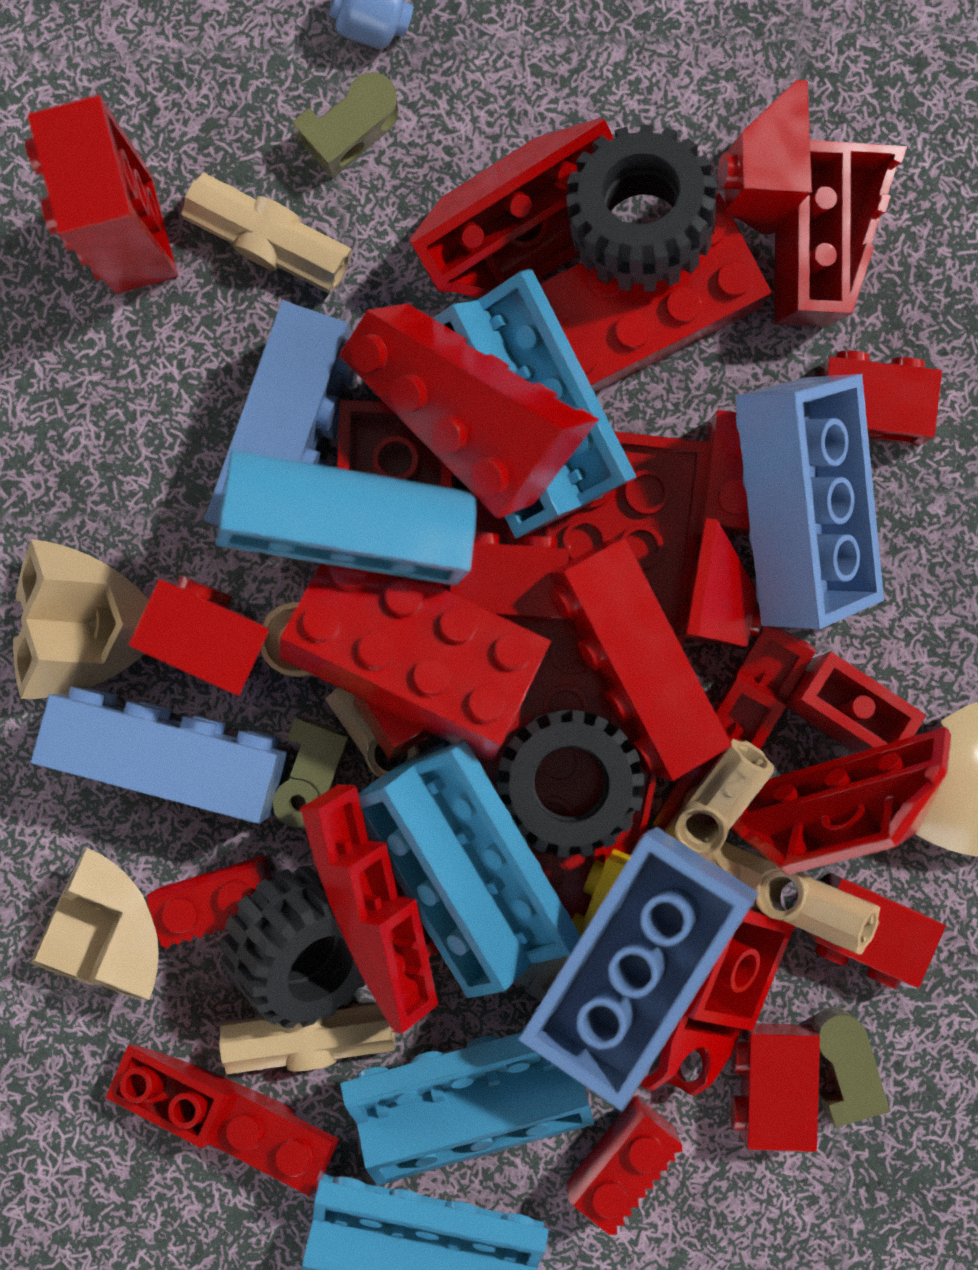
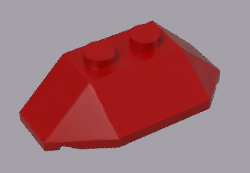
M598 118L536 137L441 197L408 240L434 287L442 292H455L482 298L520 271L533 270L537 280L578 255L580 252L575 251L571 236L566 196L569 195L567 183L570 173L577 172L576 161L583 151L593 154V142L601 136H604L608 141L614 139L606 120Z
M943 727L769 778L731 828L735 834L786 875L897 847L918 832L947 775L952 735L947 727Z

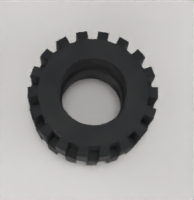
M640 125V132L629 133L626 126L616 129L615 138L610 141L604 136L598 138L593 142V154L583 151L577 159V172L570 173L567 183L569 195H566L572 242L575 251L580 252L581 263L587 270L596 267L597 279L608 284L615 278L618 279L619 289L631 291L634 283L643 284L644 292L655 291L656 282L665 280L668 287L680 282V271L683 269L691 274L699 266V254L707 255L711 247L712 234H714L716 180L715 176H711V163L707 156L697 157L698 145L691 139L687 138L680 143L677 141V131L666 127L662 134L653 133V125ZM637 195L656 196L665 200L673 207L661 219L647 224L628 223L611 213L620 202Z
M557 710L535 717L514 733L515 735L502 753L498 766L497 791L500 800L509 811L520 834L532 844L533 848L543 853L545 851L555 853L556 857L569 858V855L581 854L582 857L593 855L594 850L604 846L607 849L617 842L615 838L622 831L627 833L634 823L631 819L636 810L640 811L643 801L640 794L641 786H644V773L640 770L638 763L640 758L636 749L631 748V744L627 740L628 737L619 728H616L608 720L598 715L576 710ZM562 748H577L589 753L599 764L603 775V789L598 801L588 811L576 816H561L551 812L540 802L535 790V775L540 763L547 755Z
M299 866L294 873L289 869L277 872L274 880L269 882L267 879L261 881L255 886L257 890L250 897L245 895L237 904L240 907L239 911L235 915H230L225 925L229 933L221 937L220 949L225 953L221 957V962L231 980L266 1021L273 1025L279 1022L283 1028H294L298 1023L306 1027L314 1025L320 1017L326 1020L336 1014V1009L343 1004L348 1005L355 998L353 994L359 987L363 988L366 983L338 927L318 871H314L310 866Z

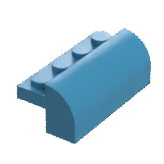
M533 270L520 271L479 300L453 304L433 318L466 338L467 345L484 355H495L509 364L508 369L532 384L541 383L557 393L556 398L575 410L582 408L599 419L536 503L505 515L515 538L554 523L603 498V495L637 477Z
M231 449L227 476L221 496L220 521L216 545L457 586L470 571L476 518L475 497L472 492Z
M466 740L447 747L443 743L433 746L390 770L358 794L366 831L372 841L386 842L393 876L405 896L416 899L423 926L467 999L503 992L532 964L563 958L572 954L581 939V935Z
M527 1026L522 1029L521 1033L503 1038H498L497 1036L476 1038L470 1041L466 1048L446 1054L439 1051L422 1053L414 1057L410 1064L392 1069L386 1067L368 1068L359 1072L355 1077L356 1079L340 1083L344 1106L357 1123L365 1169L376 1185L595 1125L585 1086L519 1040Z
M324 1174L322 1180L319 1181L314 1202L313 1221L302 1263V1270H537L546 1251L549 1229L543 1228V1221L534 1220L521 1214L478 1208L465 1202L446 1201L419 1195L409 1190L390 1189L363 1183L349 1177H334Z

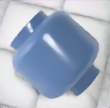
M331 0L328 17L336 19V31L341 37L377 50H382L391 43L394 35L404 38L410 24L414 5L405 2V0Z

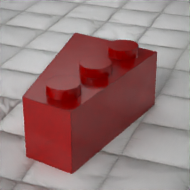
M810 140L812 192L775 230L774 325L828 327L853 313L875 247L872 245L881 215L886 213L891 198L888 195L897 166L903 161L907 146Z
M180 575L176 584L158 579L128 645L239 696L270 629L244 613L229 607L233 596L207 584Z

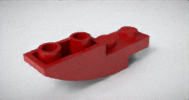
M134 1044L127 1046L105 1097L201 1149L212 1145L309 1197L317 1192L319 1181L324 1176L339 1140L337 1137L295 1116L296 1109L197 1065Z

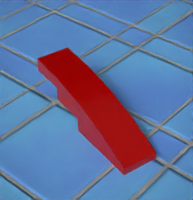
M761 627L758 637L754 639L714 708L730 742L733 738L742 742L748 741L758 749H761L787 707V698L816 653L813 645L780 627ZM722 752L674 781L653 820L654 825L663 830L681 808L686 793L700 783ZM697 813L692 815L697 822L704 825L717 823L707 814Z
M338 784L300 807L317 871L338 927L352 957L392 1031L403 1034L438 1005L416 899L399 897L397 895L386 842L368 840L357 786Z

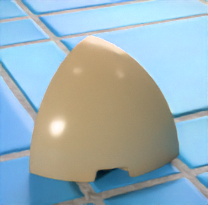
M31 539L22 564L16 592V600L21 602L23 608L21 617L22 629L19 635L13 638L14 667L20 699L48 698L49 694H69L71 686L85 688V686L92 687L119 674L140 659L145 653L128 644L149 601L148 598L125 576L102 561L73 548Z
M975 702L954 712L941 721L940 728L947 727L952 735L948 771L918 832L915 834L947 850L978 857V702Z
M86 848L56 904L30 964L88 985L102 986L124 996L150 1000L155 985L159 955L158 938L150 909L135 883L122 869L103 855Z

